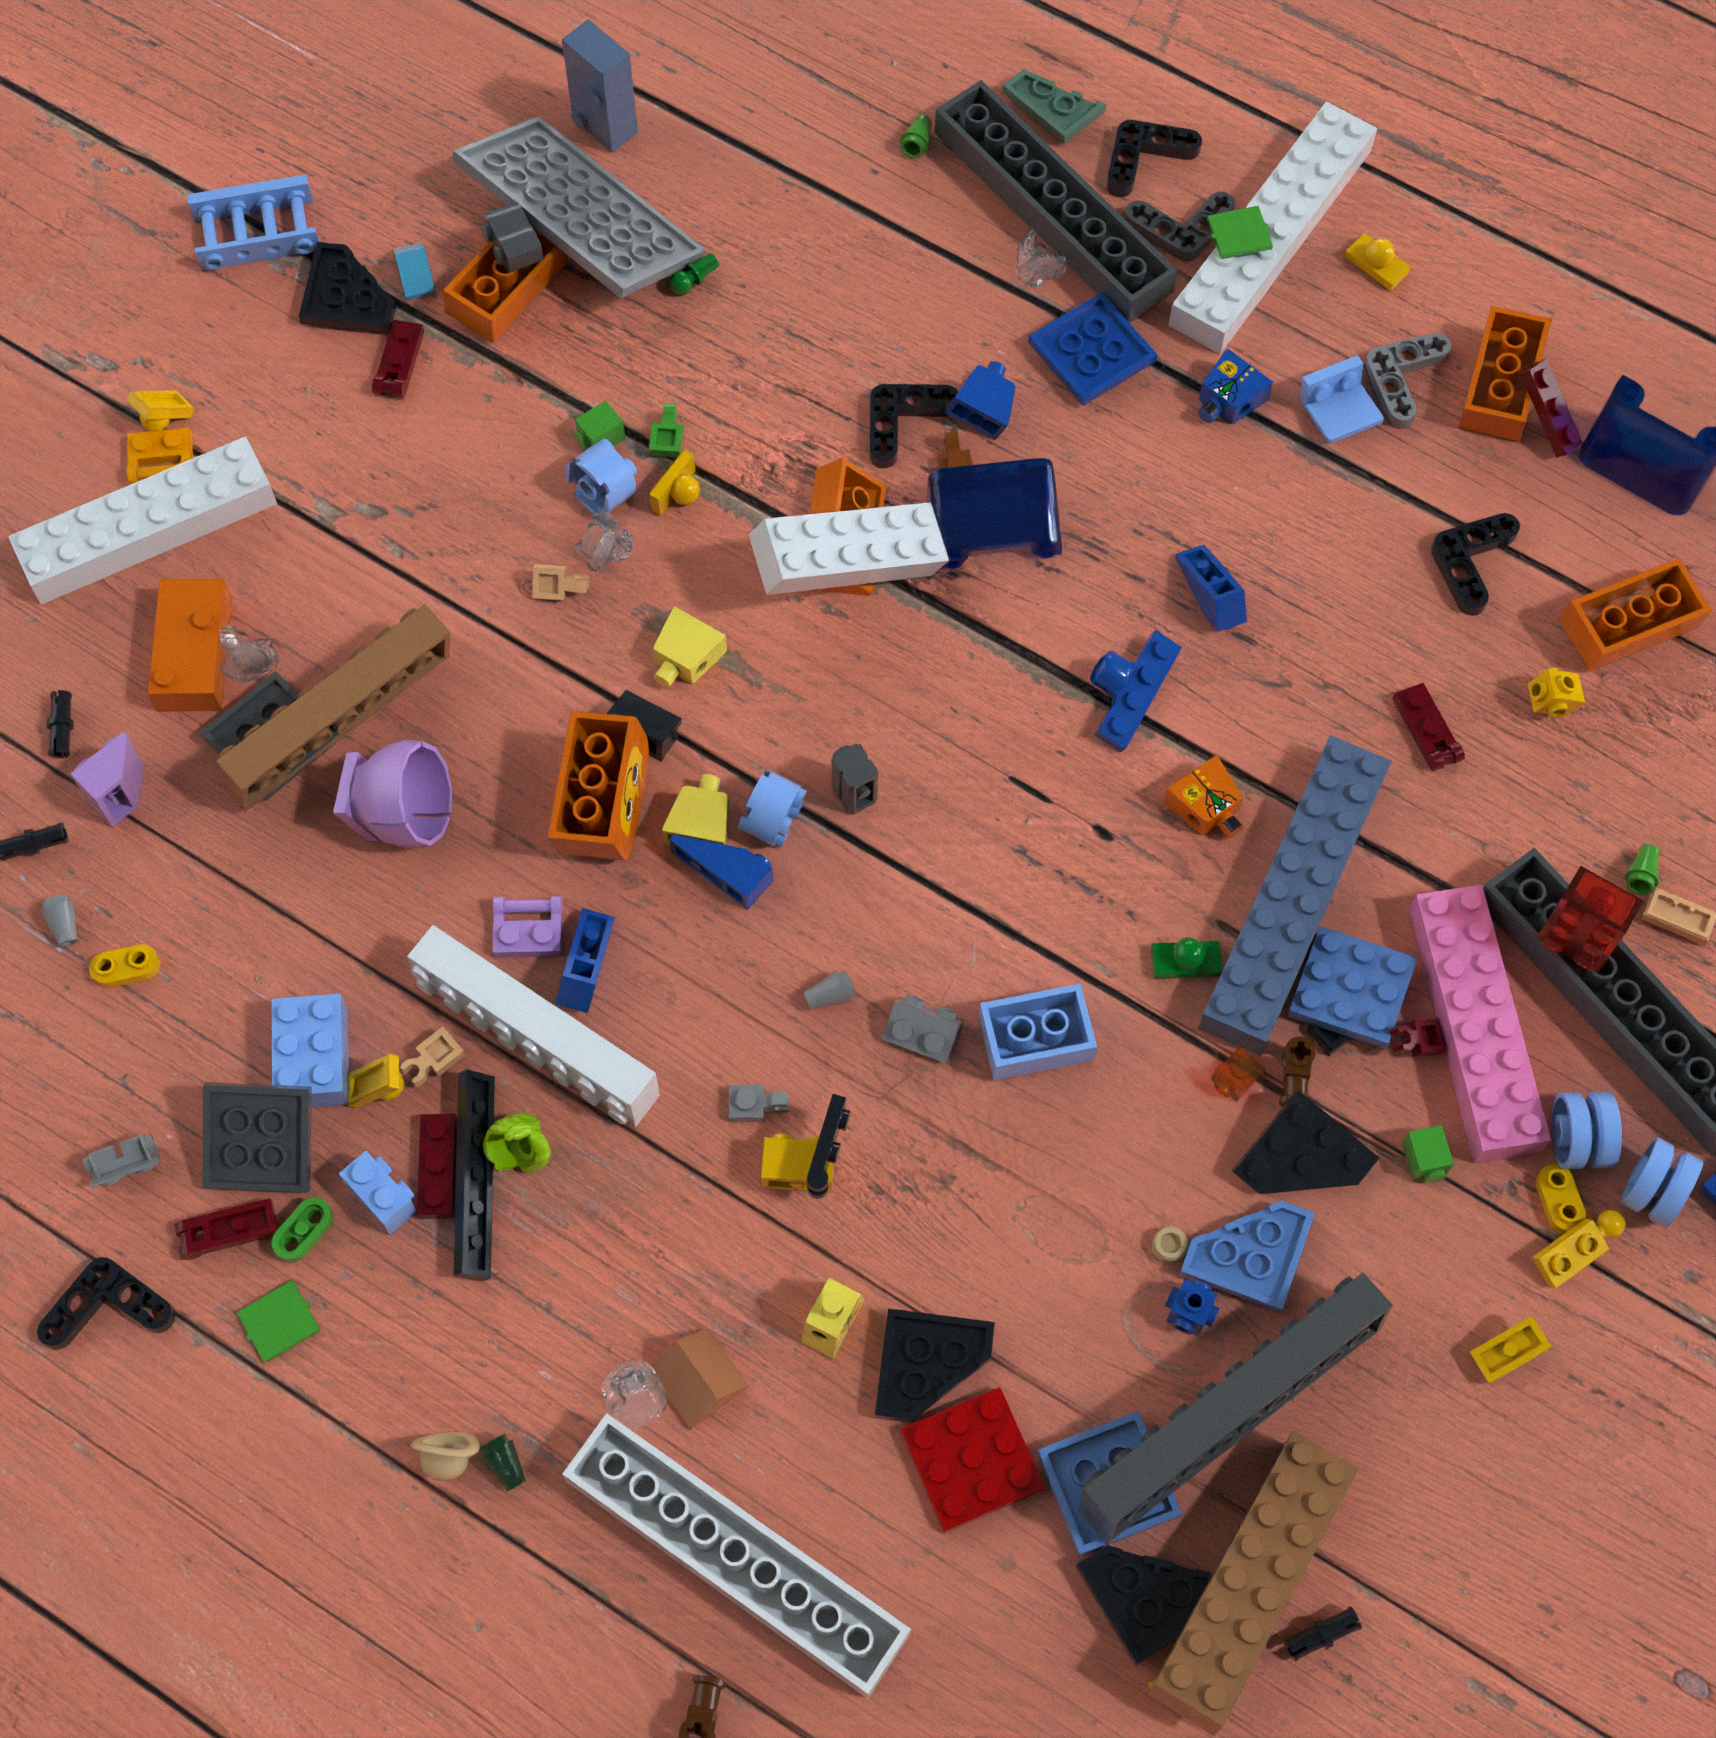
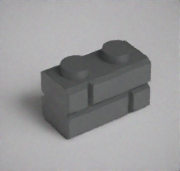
M861 744L846 745L839 748L831 759L832 789L838 798L842 799V804L847 812L854 815L876 803L878 798V770L871 759L868 760V755Z

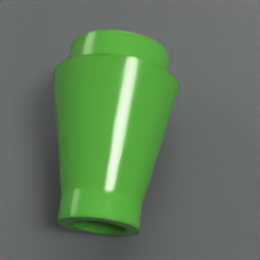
M918 115L901 136V150L906 156L919 158L927 152L932 125L929 117Z
M1645 844L1639 848L1637 856L1625 874L1626 886L1631 892L1638 895H1648L1653 892L1654 887L1658 886V857L1660 851L1657 847Z

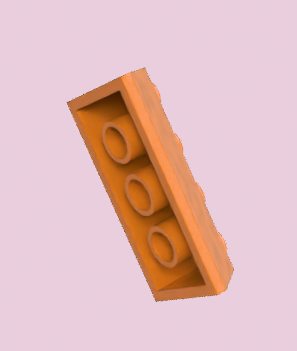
M842 457L816 469L810 514L884 507L887 485ZM874 583L820 590L869 596L873 592Z

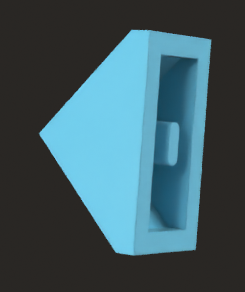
M418 243L395 248L394 253L406 301L436 294L424 244Z

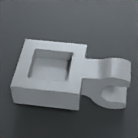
M729 1085V1121L764 1122V1112H789L788 1093L776 1091L765 1094L764 1085Z

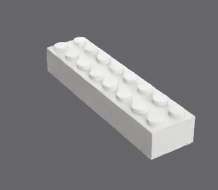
M245 436L8 537L28 582L42 605L272 507L277 502L270 483Z
M434 925L430 927L407 956L412 967L411 973L417 979L416 985L423 992L430 996L436 993L444 999L443 1003L450 1010L457 1014L463 1011L470 1016V1021L483 1032H487L488 1029L498 1035L497 1039L510 1050L518 1048L526 1054V1060L539 1069L544 1066L552 1071V1076L565 1087L573 1085L581 1091L580 1095L587 1102L594 1106L600 1103L609 1109L608 1114L618 1123L625 1125L628 1122L636 1128L660 1096L654 1071Z

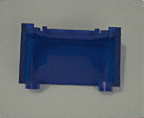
M1622 375L1579 450V459L1586 467L1667 513L1678 516L1684 515L1692 508L1716 471V427L1703 428L1695 439L1639 408L1645 397L1644 389L1636 381Z
M1034 458L938 469L929 474L926 503L931 502L949 559L942 567L949 569L960 567L968 559L969 552L1018 546L1030 545L1032 553L1044 559L1061 555V528L1055 473L1051 460Z

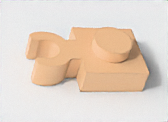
M442 1026L416 1047V1051L420 1056L417 1059L411 1058L404 1061L400 1069L404 1075L412 1069H418V1075L411 1081L415 1087H419L425 1083L431 1070L439 1077L463 1058L465 1052Z

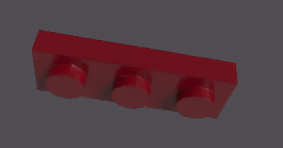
M1547 358L1537 361L1522 371L1520 375L1556 458L1569 454L1583 444Z
M420 1114L417 1192L418 1219L454 1218L456 1114Z

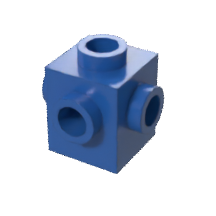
M1184 1279L1180 1289L1173 1286L1165 1306L1171 1310L1166 1321L1171 1323L1175 1329L1185 1334L1199 1336L1204 1325L1211 1328L1219 1307L1213 1304L1218 1294L1212 1292V1288L1202 1281L1193 1279L1190 1282ZM1188 1301L1191 1302V1303H1193V1304H1195V1305H1197V1306H1199V1307H1197V1308L1191 1307V1306L1189 1305Z

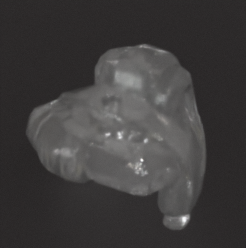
M1031 229L1018 244L1017 266L1015 269V274L1019 281L1031 288L1040 287L1045 280L1058 279L1067 272L1065 266L1066 257L1060 256L1056 250L1050 249L1043 243L1035 242L1037 231Z
M595 511L592 515L593 521L588 524L587 529L580 537L579 543L574 547L576 552H579L583 558L588 560L587 566L591 571L602 570L611 561L621 562L623 559H627L633 550V537L621 526L620 522L609 512Z
M227 625L221 628L219 632L220 642L227 656V659L221 664V669L227 678L239 682L251 681L267 675L277 666L279 656L276 649L272 646L273 640L271 638L257 639L250 642L248 634L239 630L236 626Z
M643 1360L624 1361L616 1365L615 1370H612L601 1384L606 1411L630 1430H635L659 1418L666 1409L668 1397L664 1383L649 1362Z

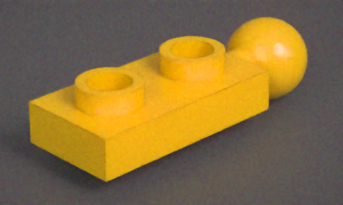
M1615 1210L1602 1212L1598 1216L1596 1224L1592 1219L1585 1218L1535 1254L1532 1259L1547 1285L1556 1289L1607 1252L1609 1247L1604 1238L1620 1236L1625 1230V1219Z

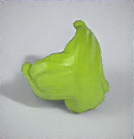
M530 1113L512 1114L495 1121L488 1129L484 1138L483 1148L487 1159L495 1164L494 1170L496 1172L511 1170L519 1166L525 1173H532L547 1165L551 1156V1150L547 1139L540 1131V1121L537 1117Z

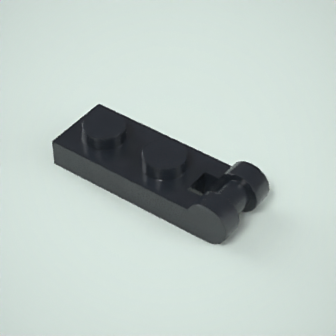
M832 1094L807 1175L808 1194L815 1199L823 1198L828 1193L827 1169L829 1163L836 1164L841 1148V1143L836 1142L839 1130L846 1131L851 1111L846 1109V1097Z

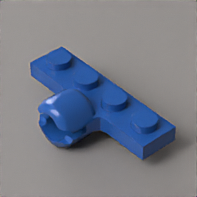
M1155 630L1150 634L1135 662H1129L1113 650L1108 651L1100 658L1091 673L1090 679L1094 685L1110 695L1112 703L1096 730L1095 736L1119 752L1126 749L1182 648L1180 645Z

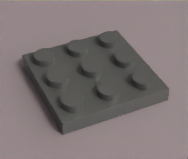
M275 671L200 732L202 738L219 754L227 746H236L244 740L245 734L254 726H262L271 719V715L283 705L288 707L296 701L299 693ZM330 725L328 728L333 733L330 740L321 748L314 751L310 749L306 752L307 755L303 761L291 769L288 775L340 735L339 732ZM314 759L307 766H305L303 769H301L299 772H297L295 775L289 778L278 788H276L271 793L266 795L263 799L267 801L282 787H284L293 778H295L299 773H301L310 764H312L316 759Z
M206 1082L203 1085V1188L308 1193L311 1189L312 1087Z

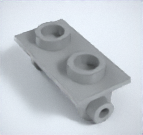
M140 1134L119 1142L123 1154L118 1156L113 1145L88 1153V1157L83 1159V1164L86 1171L90 1172L91 1187L112 1185L123 1176L134 1172L144 1173L151 1170L156 1164H159V1146L155 1145L153 1136L151 1134L148 1136Z

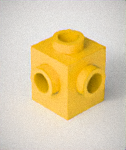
M1549 668L1541 671L1538 677L1527 684L1534 713L1547 714L1550 717H1565L1585 703L1577 673Z

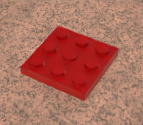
M1001 1387L900 1430L943 1533L1019 1502L1045 1489Z

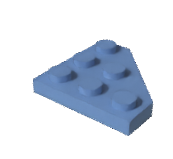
M1281 1200L1257 1213L1248 1214L1225 1224L1222 1228L1213 1232L1197 1236L1190 1242L1179 1275L1192 1280L1202 1281L1210 1287L1281 1313L1315 1213Z

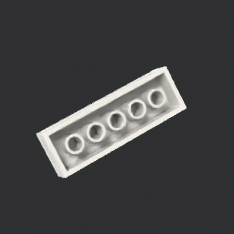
M931 502L764 519L749 534L766 595L932 576L949 561Z

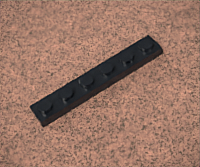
M466 1069L459 1072L454 1276L485 1281L491 1279L493 1163L487 1159L484 1153L483 1142L488 1129L494 1124L495 1076Z

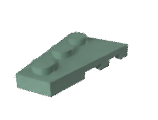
M1025 69L1003 85L1002 93L1063 144L1104 114L1106 110V104L1096 101L1094 104L1083 99V94L1074 90L1069 93L1056 87L1055 82Z

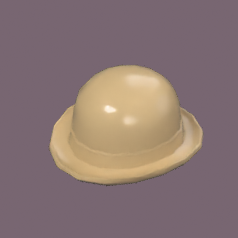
M452 1431L418 1438L411 1443L410 1448L419 1451L420 1466L426 1476L435 1480L446 1481L458 1478L465 1472L469 1457L479 1452L481 1444L475 1436L465 1432Z

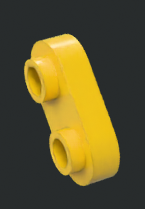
M140 944L96 955L90 963L89 972L99 986L112 988L151 979L159 971L160 959L152 947ZM138 957H145L142 963L135 964ZM111 964L109 970L101 971L103 965Z
M1550 1164L1544 1167L1536 1178V1188L1550 1226L1558 1233L1564 1234L1586 1218V1211L1572 1173L1568 1169L1560 1168L1559 1164ZM1551 1176L1559 1177L1562 1185L1554 1184ZM1563 1209L1571 1210L1574 1218H1567L1563 1213Z

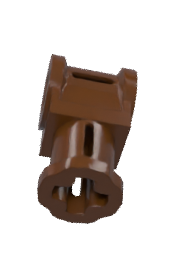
M1302 1036L1294 1037L1286 1044L1281 1058L1284 1068L1283 1097L1279 1099V1106L1281 1107L1286 1104L1296 1090H1299L1307 1097L1311 1066L1316 1055V1048L1308 1038ZM1294 1052H1301L1303 1061L1296 1060Z
M694 1675L692 1682L695 1683L692 1703L688 1706L686 1720L680 1727L679 1738H689V1734H696L698 1728L702 1729L703 1734L707 1738H716L714 1733L718 1716L716 1711L720 1692L722 1689H725L726 1682L715 1677Z

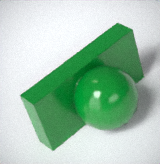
M1186 937L1176 943H1154L1151 946L1154 979L1221 976L1223 971L1219 941H1198L1195 938Z

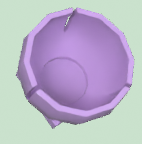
M403 740L388 744L374 753L368 761L358 752L346 753L333 814L366 841H379L380 839L382 842L414 849L431 846L444 836L450 817L414 816L452 814V785L447 764L435 746L423 741Z

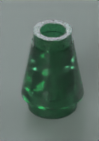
M505 1433L480 1447L483 1454L481 1457L482 1461L505 1487L507 1492L527 1481L523 1475L524 1472L513 1439L509 1441Z

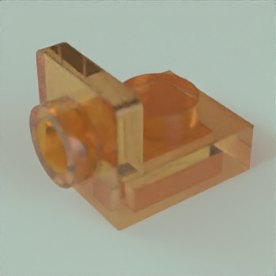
M1239 1047L1223 1065H1218L1214 1070L1211 1080L1214 1082V1086L1219 1093L1225 1097L1231 1096L1237 1102L1264 1074L1266 1069Z

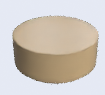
M1173 1226L1163 1227L1158 1230L1152 1241V1251L1155 1257L1167 1264L1177 1263L1182 1260L1188 1249L1187 1236L1182 1230Z

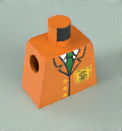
M1217 755L1167 788L1164 803L1201 835H1206L1216 827H1219L1226 837L1230 839L1237 835L1244 827L1235 816L1240 810L1243 801L1242 795Z

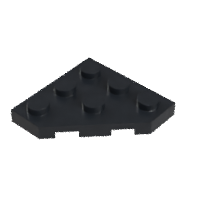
M317 242L298 316L300 323L389 333L396 311L395 301L392 297L383 291L374 276L364 265L359 263L347 245Z
M1296 1090L1231 1172L1258 1194L1358 1185L1380 1157L1302 1092Z
M888 1308L875 1418L911 1423L991 1360L995 1322Z
M1108 1545L1076 1565V1569L1133 1663L1137 1666L1177 1640L1212 1574L1199 1569L1193 1570L1174 1565L1173 1562L1125 1552L1122 1551L1123 1549Z

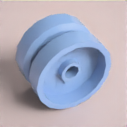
M1561 1092L1556 1095L1552 1107L1551 1135L1554 1154L1560 1168L1583 1169L1587 1161L1592 1168H1615L1618 1164L1622 1145V1124L1619 1107L1612 1092H1589L1585 1099L1579 1092Z
M1655 1137L1633 1168L1621 1196L1620 1204L1638 1213L1653 1198L1648 1211L1649 1219L1668 1228L1681 1211L1693 1190L1704 1161L1684 1152L1671 1165L1675 1153L1674 1145L1659 1137Z

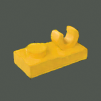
M1531 1315L1470 1351V1354L1488 1383L1492 1384L1551 1349L1552 1346Z

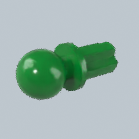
M709 253L694 264L687 263V272L677 271L671 275L669 279L670 289L677 295L689 293L693 287V282L697 285L702 284V278L719 267L718 260L714 254Z

